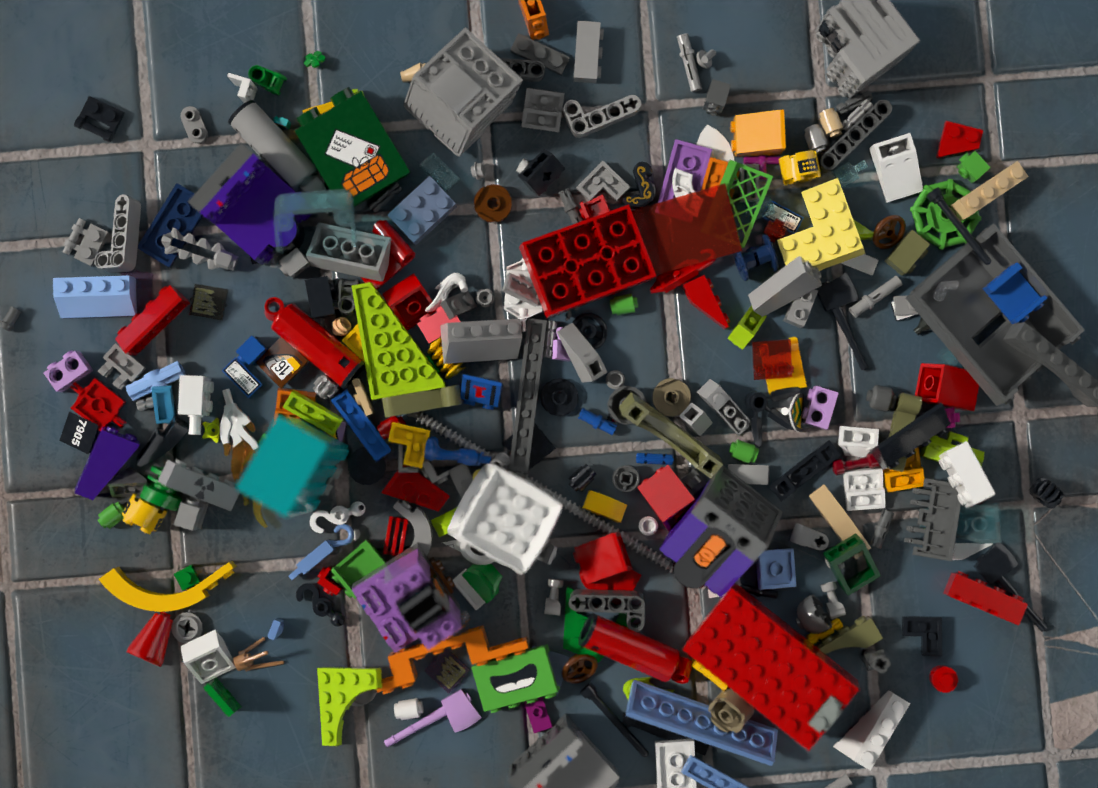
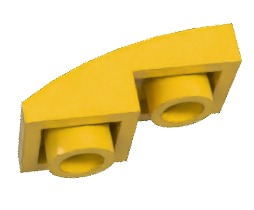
M589 490L582 508L596 515H602L617 523H621L627 504Z

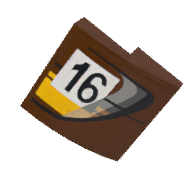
M280 337L256 363L283 389L309 361Z

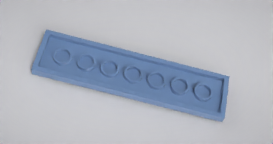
M633 680L625 716L770 766L773 765L778 729L749 720L737 733H734L735 731L724 732L712 722V715L708 710L709 705Z

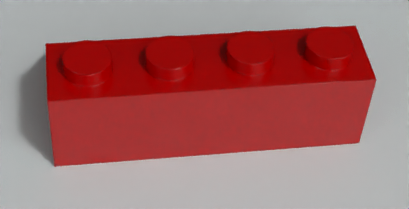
M174 286L163 287L158 293L159 296L155 300H150L145 305L146 309L141 314L137 313L131 319L132 322L127 327L124 326L118 331V336L115 340L125 354L137 356L190 304Z

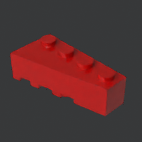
M963 572L951 573L943 594L1015 625H1020L1028 605L1023 602L1024 598L1015 594L1010 597L1005 594V590L994 586V589L987 587L986 582L977 578L973 581L968 578L969 575Z

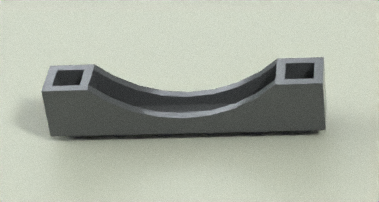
M1027 323L1012 324L1003 338L1005 342L1018 352L1029 356L1055 373L1068 386L1073 396L1085 406L1098 407V381Z

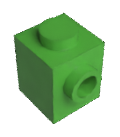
M976 151L971 154L968 152L959 159L961 163L957 166L959 174L971 183L977 181L991 168Z

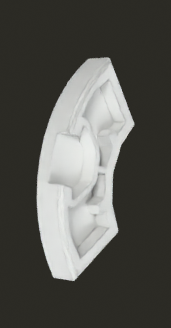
M675 168L672 178L675 198L687 213L698 218L704 199L693 188V174Z

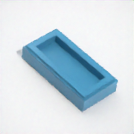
M152 386L151 391L156 424L170 423L174 415L176 416L172 386Z

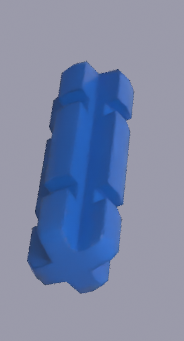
M645 453L636 454V463L644 464V462H647V464L665 463V465H672L674 461L673 455L665 454V456L663 454L647 453V455Z

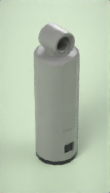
M254 100L245 102L235 110L228 123L295 192L300 190L311 202L326 190L322 181L315 176L318 170L314 164Z

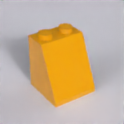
M784 110L735 115L733 121L730 122V131L734 133V140H731V151L735 152V157L781 155L786 148Z

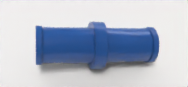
M582 408L578 419L591 424L592 428H598L611 436L617 427V424L602 418V415H596L585 408Z

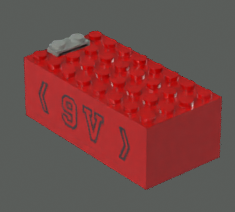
M734 583L723 597L720 598L686 641L682 649L808 751H810L823 733L827 731L859 690L858 680L737 583Z

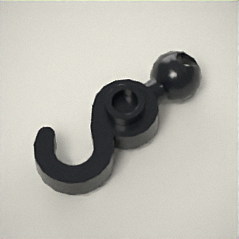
M305 583L297 589L296 598L298 602L303 600L304 590L309 589L313 592L312 606L314 613L320 617H330V622L335 627L344 624V614L332 610L333 604L331 600L327 597H320V591L316 585Z

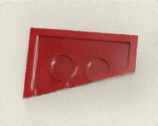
M398 470L381 492L382 494L438 512L450 497L449 494L419 472L398 473Z

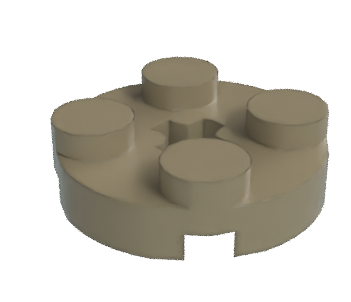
M673 378L665 379L658 383L653 390V405L664 416H678L689 406L691 400L690 390L680 380ZM669 392L677 396L674 399V403L666 400Z

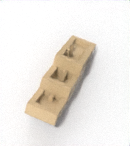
M824 484L809 495L825 521L832 527L841 541L856 533L864 541L867 549H871L861 532ZM859 552L853 557L857 559L863 554L862 552Z

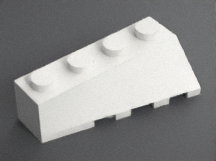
M888 690L871 707V710L865 716L863 715L858 720L859 722L833 747L871 771L910 703Z

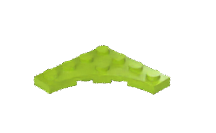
M317 668L323 746L342 745L343 716L345 711L349 710L352 703L356 700L355 698L361 693L371 689L382 688L381 668Z

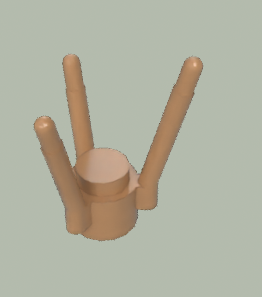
M262 637L246 649L239 651V655L233 658L236 669L238 671L245 669L246 672L252 669L282 665L285 662L275 661L252 665L253 660L268 654V651L254 656L248 653L265 641V637Z

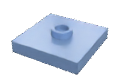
M794 548L764 550L756 559L758 590L797 587Z

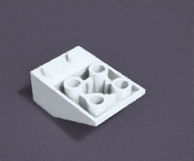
M910 133L873 144L869 148L886 203L922 192L923 186L917 153Z

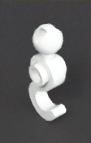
M360 501L352 503L350 508L336 506L330 513L325 510L316 511L310 517V526L315 532L323 533L324 529L318 526L316 522L318 517L323 516L334 524L342 525L349 520L351 515L357 517L365 513V505ZM360 505L364 506L363 510L360 509Z

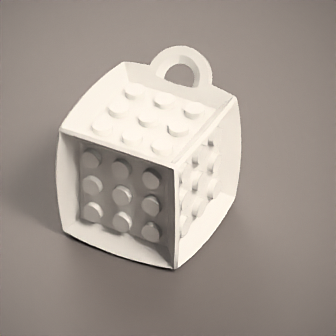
M489 463L481 468L468 487L451 519L447 531L449 535L461 542L460 551L468 561L477 565H488L496 562L510 567L518 574H523L528 571L547 542L563 506L562 503L532 483ZM471 545L486 555L479 556L471 551Z

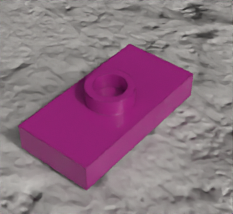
M538 697V701L532 703L523 701L534 733L552 728L543 697Z

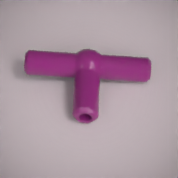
M765 155L744 157L743 163L759 164V171L766 173V164H779L778 159L781 157H766ZM760 175L759 179L765 180L766 177Z

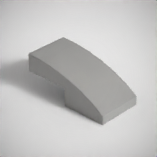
M728 464V470L745 483L769 485V466Z

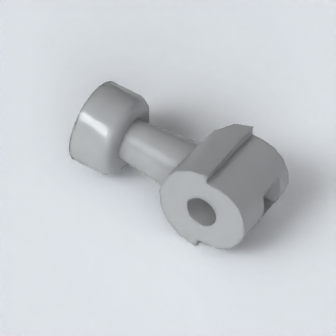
M548 579V587H551L549 598L546 597L544 614L560 616L559 588L563 587V580Z
M836 581L822 584V591L827 592L829 602L826 603V609L830 619L845 616V607L838 601L834 591L837 589Z

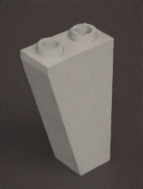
M798 256L748 295L753 310L763 317L822 286L820 280L822 275L817 267L814 268L809 260L806 261L801 256Z

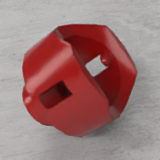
M939 665L930 671L929 681L936 690L947 693L956 688L958 675L952 668Z

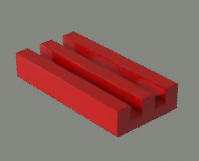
M389 516L383 554L397 556L403 552L408 519ZM394 520L396 521L392 549L391 551H389L388 547L390 542L392 524ZM400 522H404L399 552H395Z

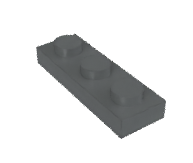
M518 33L510 52L527 60L540 61L546 69L561 76L570 60L569 56Z

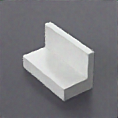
M228 73L227 77L232 83L240 87L237 96L243 103L254 100L257 87L251 79Z

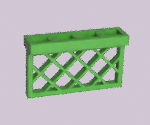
M729 160L701 232L745 248L773 176ZM739 167L747 170L750 178L739 182L736 176ZM750 172H753L757 175L752 177ZM760 175L768 178L766 185L757 189L753 179ZM734 179H736L737 184L732 185L733 182H734ZM751 180L755 191L745 195L740 184ZM739 186L743 196L732 200L729 194L730 189ZM763 190L762 195L760 197L758 191ZM757 193L759 202L757 205L750 207L746 197ZM727 197H729L730 202L725 203ZM744 198L748 209L737 213L733 202ZM732 204L735 214L725 218L722 209L724 206ZM756 208L753 215L751 209ZM750 211L752 216L751 222L742 225L739 215ZM721 214L723 220L718 221ZM737 216L741 227L730 231L726 220ZM724 222L728 232L722 235L714 233L716 225ZM749 226L747 232H745L744 227ZM742 229L745 235L743 242L735 241L731 233Z

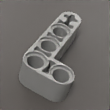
M629 95L587 114L583 113L580 104L576 100H569L564 105L563 113L573 136L583 138L638 114L641 100L636 95ZM629 102L636 104L635 109L628 107ZM573 106L577 109V112L569 114L567 109ZM617 109L620 112L619 116H611L610 110ZM598 116L602 119V123L594 124L592 118ZM577 124H582L585 129L582 132H578L574 127Z
M124 194L117 197L114 209L111 251H102L96 255L94 260L96 267L111 273L129 272L135 268L141 204L138 200Z

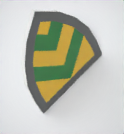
M800 393L794 396L789 408H776L783 415L790 417L792 427L797 432H802L803 418H801L804 394Z

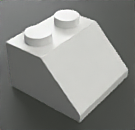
M216 630L180 646L184 664L201 684L236 668L225 641Z

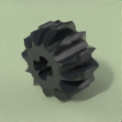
M1038 477L1029 489L1030 495L1047 508L1055 509L1064 497L1063 491L1045 478Z

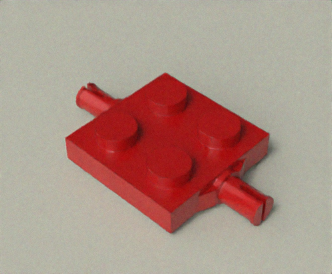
M94 378L85 388H82L76 382L70 386L72 390L79 394L71 409L82 418L97 424V430L101 431L102 426L107 427L111 422H114L120 428L124 427L126 421L120 418L118 414L126 401L101 381Z

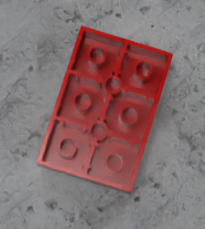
M629 205L522 242L519 246L546 319L648 282L656 277L655 270Z

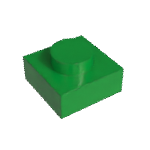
M193 565L174 573L182 591L201 582Z

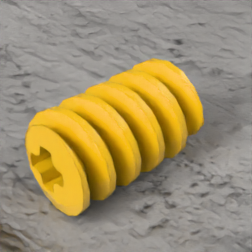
M441 337L429 346L428 354L434 353L432 360L439 359L436 365H443L440 371L442 373L448 372L445 376L446 379L454 377L466 368L460 367L462 363L444 364Z

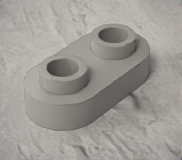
M185 107L180 117L188 138L195 144H202L208 138V131L202 116L195 107ZM193 113V117L188 119L187 115ZM196 130L200 131L198 136H194Z

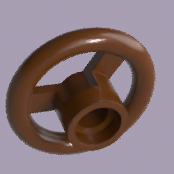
M891 215L881 220L873 232L874 245L879 249H889L895 246L905 233V220L898 215ZM898 221L900 224V230L896 235L894 228ZM885 237L892 239V241L885 244L879 242V240Z
M589 654L573 655L562 669V678L572 684L586 681L596 672L598 667L597 659ZM584 660L591 661L592 667H586ZM586 673L583 676L572 678L576 674Z

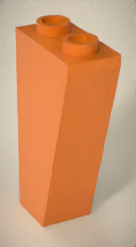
M518 0L530 39H542L549 35L546 14L541 0Z

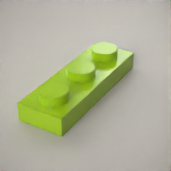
M292 390L283 405L284 409L334 436L343 421L341 416L295 390Z

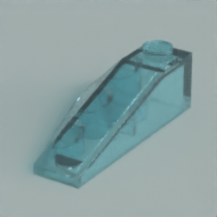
M1000 503L975 504L967 508L965 505H961L956 537L980 544L1001 543Z

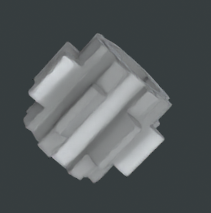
M326 374L319 376L314 382V392L321 398H331L338 391V384Z

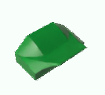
M472 564L462 574V577L486 604L499 593L502 575L492 564Z

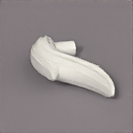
M453 273L435 287V289H439V292L425 311L431 312L436 310L455 287L459 286L461 292H467L468 287L465 277L460 273Z

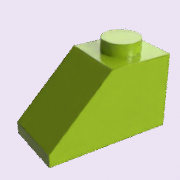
M751 305L727 339L743 350L767 316L761 317L753 310Z

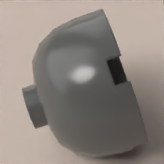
M814 594L804 598L799 603L796 623L800 629L804 628L809 633L821 634L832 628V623L828 613H824L821 608L824 606Z

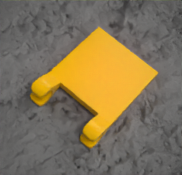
M797 337L788 338L791 351L769 356L766 343L759 344L758 346L769 395H771L772 391L783 388L807 387Z

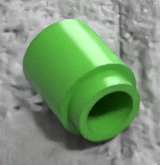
M632 293L615 296L614 299H610L612 314H617V316L634 313L635 308H638L637 297H633Z
M738 439L736 442L731 443L729 453H732V458L746 463H754L759 452V448H756L755 445Z
M118 501L98 514L100 525L104 529L106 527L109 529L113 528L123 520L122 512L125 509L124 506Z

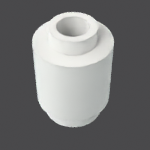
M418 698L402 700L394 704L396 719L419 718L421 713H423L422 701L419 702Z

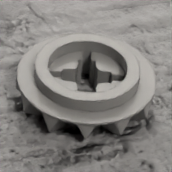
M182 613L173 620L172 634L179 642L188 643L200 637L203 632V623L199 616L193 613ZM189 622L190 627H193L195 630H190L186 634L185 628L181 626Z

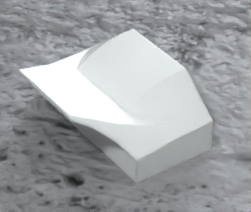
M839 426L838 445L842 448L845 456L866 457L870 450L878 445L879 429Z

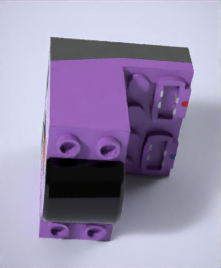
M418 543L352 585V592L357 597L358 602L367 615L370 616L394 653L418 638L421 639L427 649H430L462 629L460 604L454 595L450 594Z

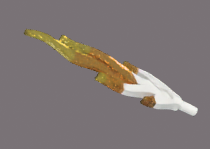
M230 389L222 390L226 405L224 406V413L220 423V437L224 447V455L229 456L231 449L229 438L230 435L232 436L231 472L236 485H238L253 458V453L257 452L259 444L245 428L246 426L251 432H255V426L252 421L238 408L236 403H233ZM242 493L244 506H247L250 497ZM253 499L254 515L257 521L264 528H267L268 526L261 513L262 504Z

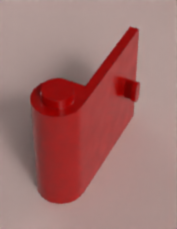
M387 220L377 221L373 225L372 231L373 234L391 238L389 266L384 280L381 282L360 277L365 283L372 282L377 290L410 263L416 255Z

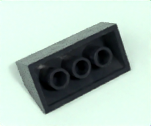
M939 403L870 450L883 470L887 467L890 470L900 464L898 460L903 456L906 459L916 453L915 448L918 446L925 447L932 442L930 440L931 437L934 435L940 437L948 431L946 427L950 425V421L944 405Z

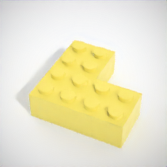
M838 178L801 192L814 227L777 240L785 265L801 256L806 261L809 260L814 268L817 267L820 271L865 254Z

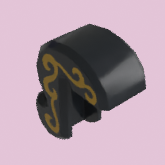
M639 162L635 165L633 174L639 194L623 198L622 203L624 206L629 205L634 210L642 209L650 205L654 199L656 188L653 182L647 178L651 177L653 173L648 163Z

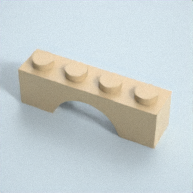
M1016 161L950 205L959 220L962 221L1029 176L1020 163Z

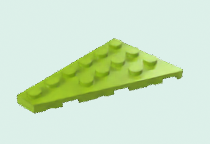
M372 282L352 285L371 400L446 387L443 379Z

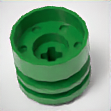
M152 466L151 471L158 476L148 475V479L153 481L154 485L144 484L140 498L157 506L178 511L183 499L176 494L177 490L158 482L164 467Z

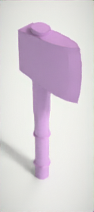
M461 688L442 699L441 703L443 706L426 715L420 721L413 725L411 724V726L397 734L392 735L384 740V743L389 747L446 715L455 733L470 727L482 717L472 704V698L469 693H465Z

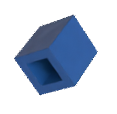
M251 335L236 350L239 354L237 358L244 365L253 366L268 349L255 336Z

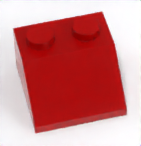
M414 273L382 294L407 331L421 322L419 319L424 315H432L436 312V310L431 312L425 311L433 301Z

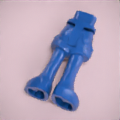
M436 437L428 438L426 442L425 460H455L457 463H462L466 466H481L482 463L489 464L492 461L491 456H486L484 452L479 453L474 449L444 450L439 447V440Z

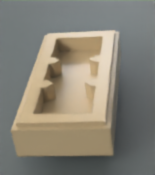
M359 378L352 380L357 393L354 395L357 404L362 405L367 417L374 415L375 412L362 380Z

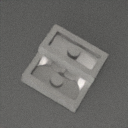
M527 88L521 127L559 132L565 93Z

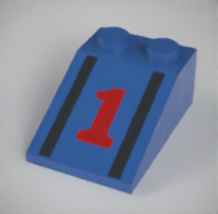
M463 374L461 386L463 404L475 406V403L483 404L482 408L494 410V407H499L503 384Z

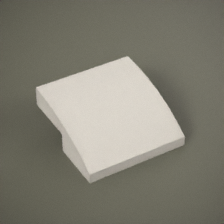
M882 467L847 470L843 474L847 511L885 508Z

